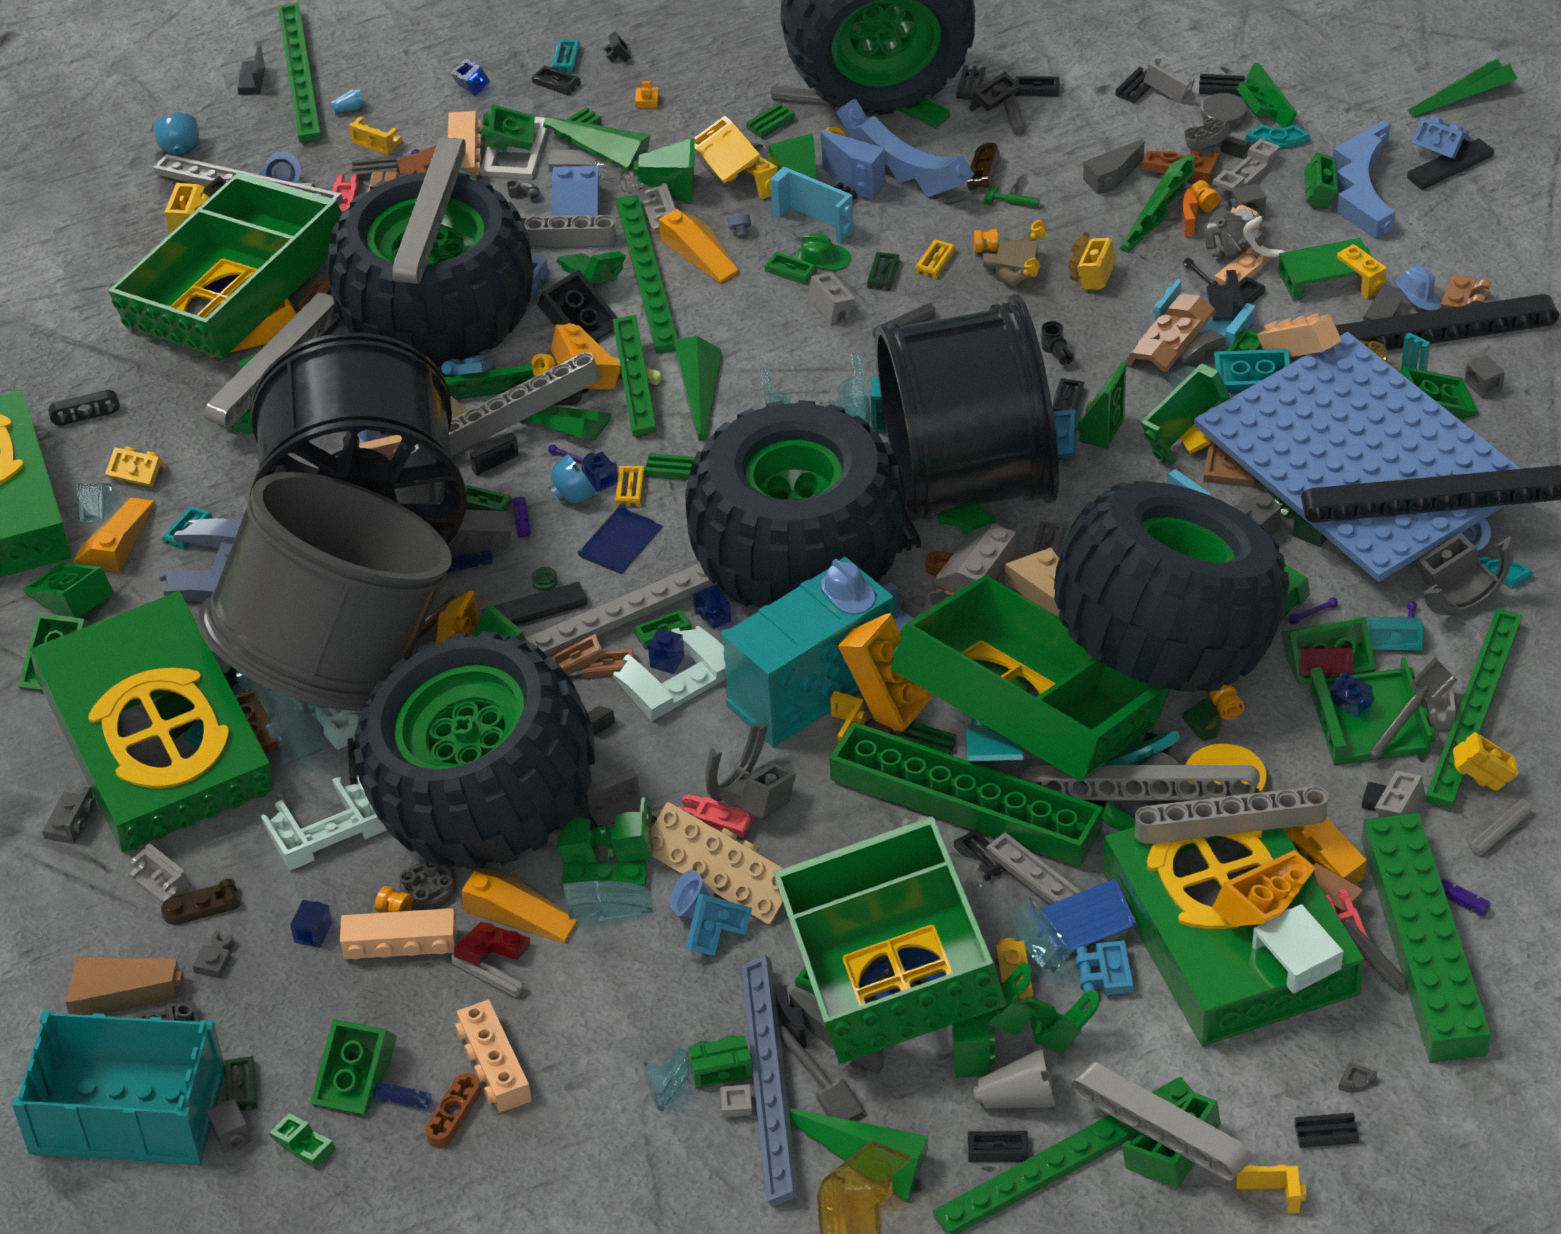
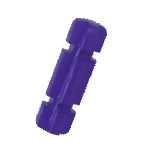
M523 496L519 498L514 497L512 502L517 535L521 538L524 536L528 537L531 531L526 498Z
M1447 879L1441 880L1446 898L1449 896V900L1469 910L1473 908V912L1481 916L1487 914L1491 905L1490 901L1482 897L1478 899V895L1459 885L1454 887V883Z

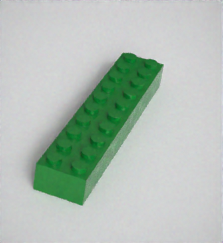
M856 722L851 724L829 758L830 780L972 830L977 829L980 833L995 838L1006 832L1026 849L1081 867L1102 830L1103 818L1101 815L1103 807Z
M1419 813L1364 819L1362 845L1401 972L1407 978L1405 985L1429 1063L1487 1056L1491 1033Z

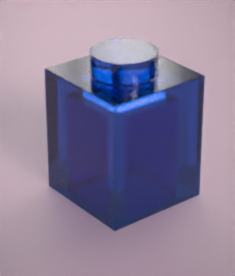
M658 628L648 644L650 668L671 674L675 673L685 657L682 634Z
M301 901L290 924L294 943L321 947L332 924L329 905L318 901Z

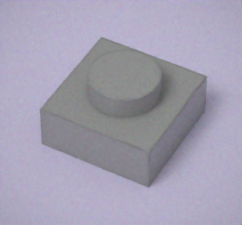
M750 1084L720 1087L723 1118L752 1115Z

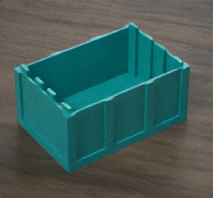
M846 557L839 560V562H851ZM860 568L862 576L875 593V602L865 612L848 614L839 610L821 588V581L826 575V570L811 580L804 581L798 588L772 604L760 608L757 613L733 628L724 629L720 633L721 641L724 644L723 655L727 681L726 706L750 728L753 724H768L765 741L773 748L831 711L830 698L834 691L852 696L861 692L838 645L852 629L887 613L892 614L894 618V598Z
M42 1010L39 1019L41 1025L19 1094L18 1096L15 1095L12 1104L29 1154L201 1165L211 1129L207 1110L217 1106L225 1076V1063L213 1020L192 1022L162 1020V1017H150V1019L109 1017L99 1013H93V1015L54 1013V1011Z

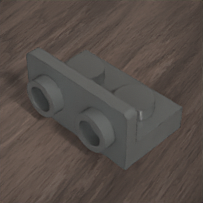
M85 786L81 795L63 792L42 831L44 839L75 844L79 834L84 832L89 815L93 814L96 808V799L93 797L91 787Z

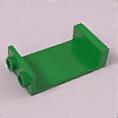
M1361 238L1279 253L1278 273L1292 300H1302L1303 285L1358 275L1357 272L1337 259V253L1354 244L1370 255L1368 246L1365 247Z
M1201 363L1140 422L1145 431L1144 437L1150 442L1153 448L1152 453L1158 460H1165L1174 464L1176 460L1170 447L1194 425V419L1207 412L1213 406H1218L1230 399L1219 371Z

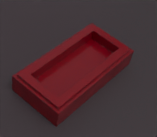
M1353 648L1298 649L1299 676H1309L1311 668L1318 667L1322 668L1324 675L1353 674Z

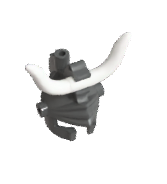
M1221 207L1209 219L1206 230V248H1217L1214 235H1218L1221 242L1220 251L1212 253L1213 257H1223L1224 254L1226 257L1233 256L1244 251L1245 247H1252L1260 255L1269 258H1279V253L1286 252L1278 249H1269L1262 245L1266 237L1262 231L1255 228L1261 225L1262 216H1255L1252 210L1238 209L1231 213L1225 207Z

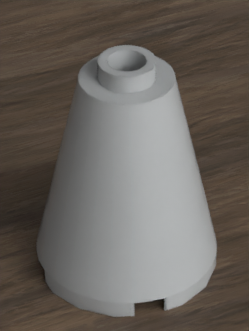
M1043 1049L1034 1051L978 1079V1086L973 1087L977 1104L983 1103L984 1108H1052L1058 1106L1055 1087L1051 1079L1052 1074L1045 1051Z

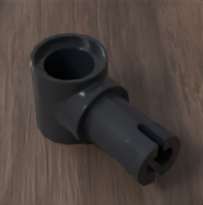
M1057 321L1044 323L1041 328L1042 349L1047 353H1054L1061 365H1066V362L1070 364L1074 360V355L1067 347V341L1063 337L1062 324Z

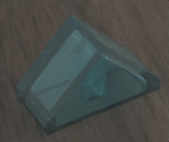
M78 483L79 522H104L112 488L111 483Z

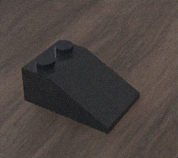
M579 269L541 292L537 304L555 326L568 323L579 325L595 341L613 331L612 319L618 318Z

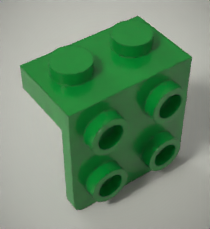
M617 251L592 255L590 258L586 254L579 253L559 256L556 262L568 273H573L579 269L592 285L615 281L623 270L626 255Z

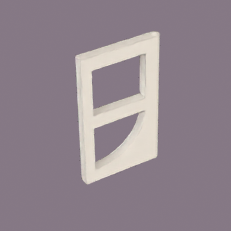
M535 117L534 128H539L530 151L508 145L506 151L487 147L481 164L480 176L532 179L548 128L543 127V122L546 118ZM498 151L531 153L527 168L494 166Z

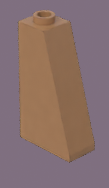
M76 957L65 1000L68 1013L76 1015L105 1014L177 999L179 987L184 985V971L179 969L177 959Z

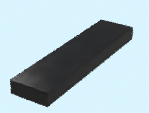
M1478 138L1461 146L1455 159L1442 155L1408 171L1407 178L1423 190L1494 156V149Z
M575 582L497 604L494 607L514 625L585 606L588 603L580 582ZM486 608L481 609L482 615Z

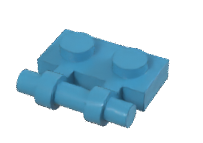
M484 354L465 358V362L454 358L443 363L442 372L446 375L483 372L494 367L493 358H485Z
M1125 941L1096 943V952L1088 953L1087 948L1084 946L1076 949L1077 957L1075 958L1077 969L1080 970L1079 984L1084 993L1088 990L1095 991V988L1103 986L1104 995L1133 992V981ZM1099 966L1100 973H1092L1091 968Z

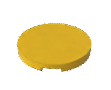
M1213 744L1196 751L1186 763V765H1251L1260 774V781L1256 788H1259L1260 792H1264L1266 787L1267 775L1263 762L1256 754L1238 745ZM1213 780L1215 783L1222 785L1220 782ZM1240 780L1242 783L1248 784V782Z

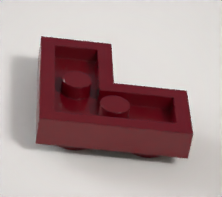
M479 922L454 947V957L480 965L491 952L518 960L530 947V937L521 935L516 931L496 927L491 923Z

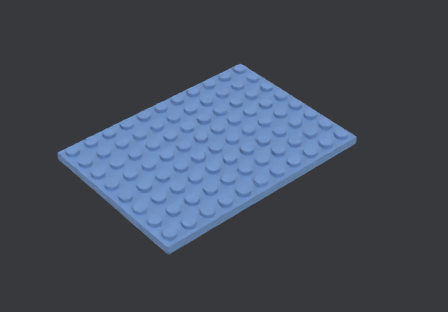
M1349 332L1340 336L1341 342L1324 352L1307 354L1194 419V426L1304 519L1301 495L1310 488L1521 469ZM1506 505L1318 523L1307 522L1375 580L1380 582Z

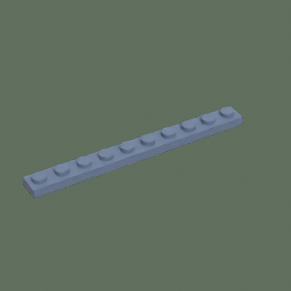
M764 955L741 967L767 1202L772 1207L799 1197L772 961Z

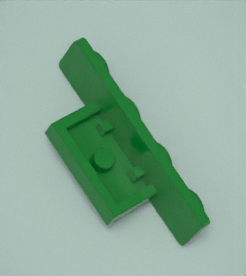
M1255 62L1245 78L1247 83L1240 82L1237 91L1250 106L1252 113L1257 117L1274 118L1281 128L1291 126L1297 115L1296 110L1260 63Z

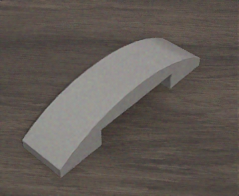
M1259 139L1249 148L1248 157L1232 171L1224 170L1213 179L1212 184L1229 191L1234 188L1252 185L1271 165L1280 150V146Z

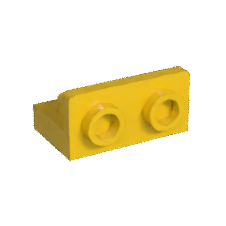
M114 447L105 475L108 478L153 488L159 469L165 470L167 465L160 459L161 456L154 452L147 451L146 454H143L131 447H124V449Z

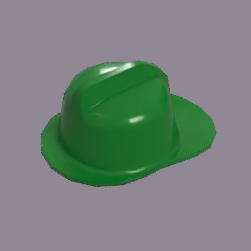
M822 233L804 235L801 239V247L795 256L796 259L817 265V268L831 271L841 270L847 267L851 261L849 251L841 246L832 244L830 238Z

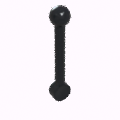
M1186 258L1184 260V266L1192 268L1209 286L1218 285L1216 280H1211L1194 265L1193 259Z

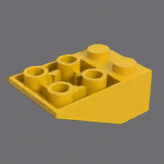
M726 116L693 138L695 139V154L701 163L724 184L727 181L734 180L738 173L745 168L753 166L756 160L761 157L758 151Z
M176 183L165 210L170 234L209 199L203 193L204 186Z

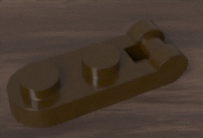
M985 143L976 149L970 167L974 175L967 180L968 190H976L977 187L982 186L984 188H991L993 186L992 178L1000 156L996 143Z
M229 878L224 879L219 885L167 899L161 906L164 921L171 925H178L237 909L241 902L239 895L235 893L237 890L235 881Z

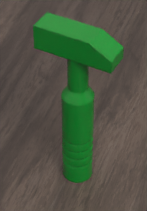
M998 186L989 188L984 197V204L991 205L994 199L1032 207H1039L1040 198L1010 193L1006 195L999 194Z

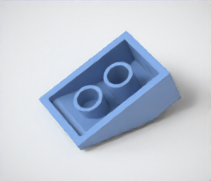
M822 130V169L838 182L844 183V187H851V191L855 190L858 196L873 200L885 185L884 148Z
M599 166L553 167L552 216L599 215L601 193Z

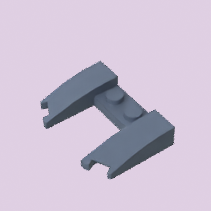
M220 518L190 520L189 526L186 529L175 532L174 540L219 548L210 572L192 570L160 571V582L167 581L168 587L163 589L164 596L180 590L185 600L203 603L207 598L211 597L242 520Z

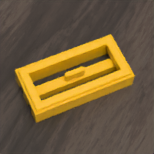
M934 239L915 266V273L920 274L923 272L926 277L932 274V278L937 279L956 252V245ZM933 256V259H932V261L930 262V264H929L928 266H926V264L928 263V261H929V260L931 259V257Z
M619 466L615 498L616 507H621V503H626V507H631V503H635L636 507H641L645 476L644 466ZM625 472H629L627 495L622 496ZM635 472H638L636 496H632Z

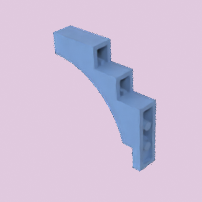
M856 99L849 101L836 112L852 139L884 148L885 165H888L899 184L915 178L926 197L959 187L974 175L963 155L955 157L935 156L908 145L890 132L875 115L867 118Z
M1384 120L1333 148V158L1337 162L1338 192L1340 193L1338 194L1337 213L1375 239L1393 230L1395 211L1380 199L1369 177L1373 166L1380 159L1381 147L1387 144L1389 140L1390 124Z

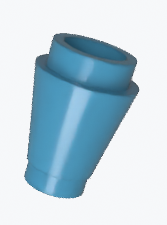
M352 89L331 102L335 114L361 110V107L365 106L359 89L355 91Z

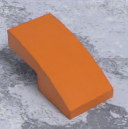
M1192 188L1186 190L1183 199L1182 228L1185 238L1194 237L1195 221H1197L1198 201Z

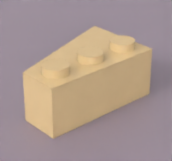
M1048 548L1006 563L1005 586L1010 589L1014 588L1025 598L1059 617L1060 609L1057 608L1054 600L1055 573L1059 558L1053 549Z

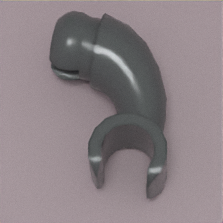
M509 180L507 182L508 194L511 198L518 197L520 192H525L528 195V199L532 201L540 197L539 188L532 183H519L517 180Z

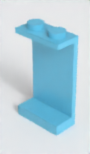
M787 167L781 168L770 178L772 215L780 218L792 208L836 227L837 243H842L853 233L854 207L851 194Z
M1177 279L1171 287L1167 288L1161 301L1156 302L1153 309L1155 321L1161 314L1165 315L1171 304L1181 294L1182 280ZM1246 303L1234 320L1213 321L1211 318L1200 332L1211 329L1225 336V346L1219 348L1228 350L1244 328L1250 330L1254 325L1255 305Z

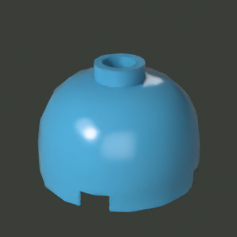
M173 113V117L167 119L166 115H164L154 124L155 139L158 146L164 152L180 156L195 148L199 140V126L193 116L185 113Z
M566 454L554 465L551 471V480L554 486L550 489L559 500L564 498L571 504H581L598 494L569 454Z

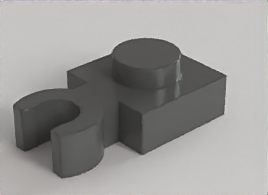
M215 931L211 937L212 945H203L193 964V970L197 974L221 978L231 959L230 950L234 946L233 934L229 933L226 940L220 941V933Z

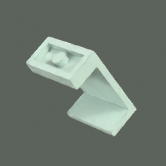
M1302 904L1293 909H1286L1281 916L1265 924H1258L1254 928L1252 947L1257 950L1266 946L1288 971L1286 986L1293 994L1337 972L1342 967L1343 950Z

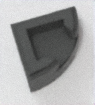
M1349 1062L1339 1083L1338 1090L1345 1092L1364 1090L1375 1082L1377 1072Z

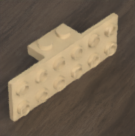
M667 802L651 828L652 856L681 874L690 870L696 871L715 894L729 902L751 907V915L768 925H772L784 905L773 872L784 868L758 854L759 847L745 840L742 845L735 841L738 835L726 828H723L720 832Z

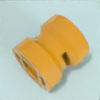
M1199 180L1190 187L1196 196L1198 206L1204 212L1212 211L1218 206L1221 196L1216 190L1211 189V186L1206 181Z
M989 229L987 232L973 230L975 253H982L984 250L998 252L997 229Z
M1233 684L1230 686L1222 685L1220 690L1210 692V699L1217 706V711L1222 719L1231 720L1243 712L1245 705L1241 698L1237 696V691Z
M385 885L378 892L375 900V910L380 913L411 911L413 896L406 892L398 893L395 888Z

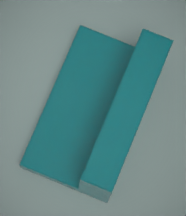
M1367 617L1372 649L1422 650L1423 623L1421 618Z

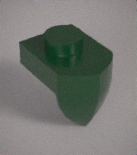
M1205 699L1192 706L1182 715L1183 720L1202 740L1215 739L1222 727V717L1216 714Z

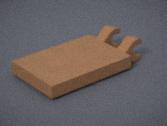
M1211 440L1212 443L1209 444L1203 481L1254 487L1255 477Z

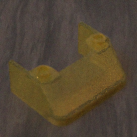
M872 1140L826 1176L821 1182L817 1193L819 1233L880 1234L878 1207L891 1198L893 1194L892 1175L911 1161L910 1156Z

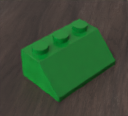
M1354 617L1281 632L1286 659L1299 685L1309 683L1310 675L1299 676L1298 649L1353 648V674L1376 669L1366 617ZM1324 675L1325 678L1337 677V676H1344V675Z

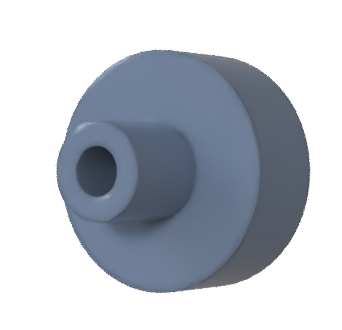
M749 214L734 215L727 219L729 229L736 230L737 237L745 236V228L752 225Z

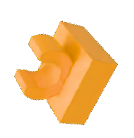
M642 81V88H636V109L658 108V87H651V81Z

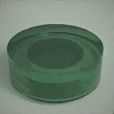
M540 567L532 573L533 587L539 591L553 589L558 583L557 573L553 568Z

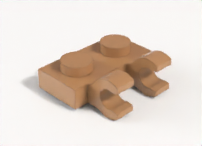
M1453 274L1442 299L1440 309L1484 303L1491 294V291H1489L1491 281L1482 279L1476 283V278Z

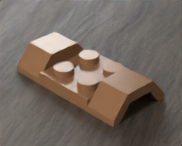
M1181 293L1168 308L1165 315L1161 314L1138 341L1137 346L1126 360L1127 366L1131 367L1137 359L1149 360L1161 371L1167 372L1216 313L1215 309L1201 296Z

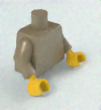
M1037 220L1031 226L1033 232H1028L1019 240L1000 242L998 254L984 253L983 267L996 268V280L998 282H1004L1011 286L1019 285L1033 288L1034 277L1038 274V269L1041 267L1038 262V240L1036 238L1043 239L1046 237V225L1042 220Z

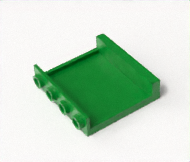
M1401 657L1400 669L1329 678L1324 677L1321 667L1311 668L1309 688L1333 765L1430 754L1431 742L1435 741V731L1433 726L1428 724L1426 706H1422L1420 703L1380 757L1372 759L1369 755L1373 746L1408 701L1417 693L1411 687V681L1415 678L1413 668L1408 666L1406 657Z

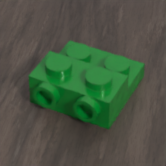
M492 104L489 113H484L482 125L484 126L480 139L485 140L484 146L491 147L492 149L506 151L508 145L530 151L533 144L535 116Z

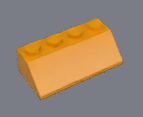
M887 613L852 629L838 647L875 721L892 728L893 731H905L932 699V696L927 690L891 670L894 660L892 654L897 645H899L902 636H900V630L892 614Z

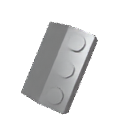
M994 523L971 531L933 580V584L957 593L960 588L967 587L973 580L976 581L984 575L996 580L1005 568V564L1009 563L1015 555L1016 532Z

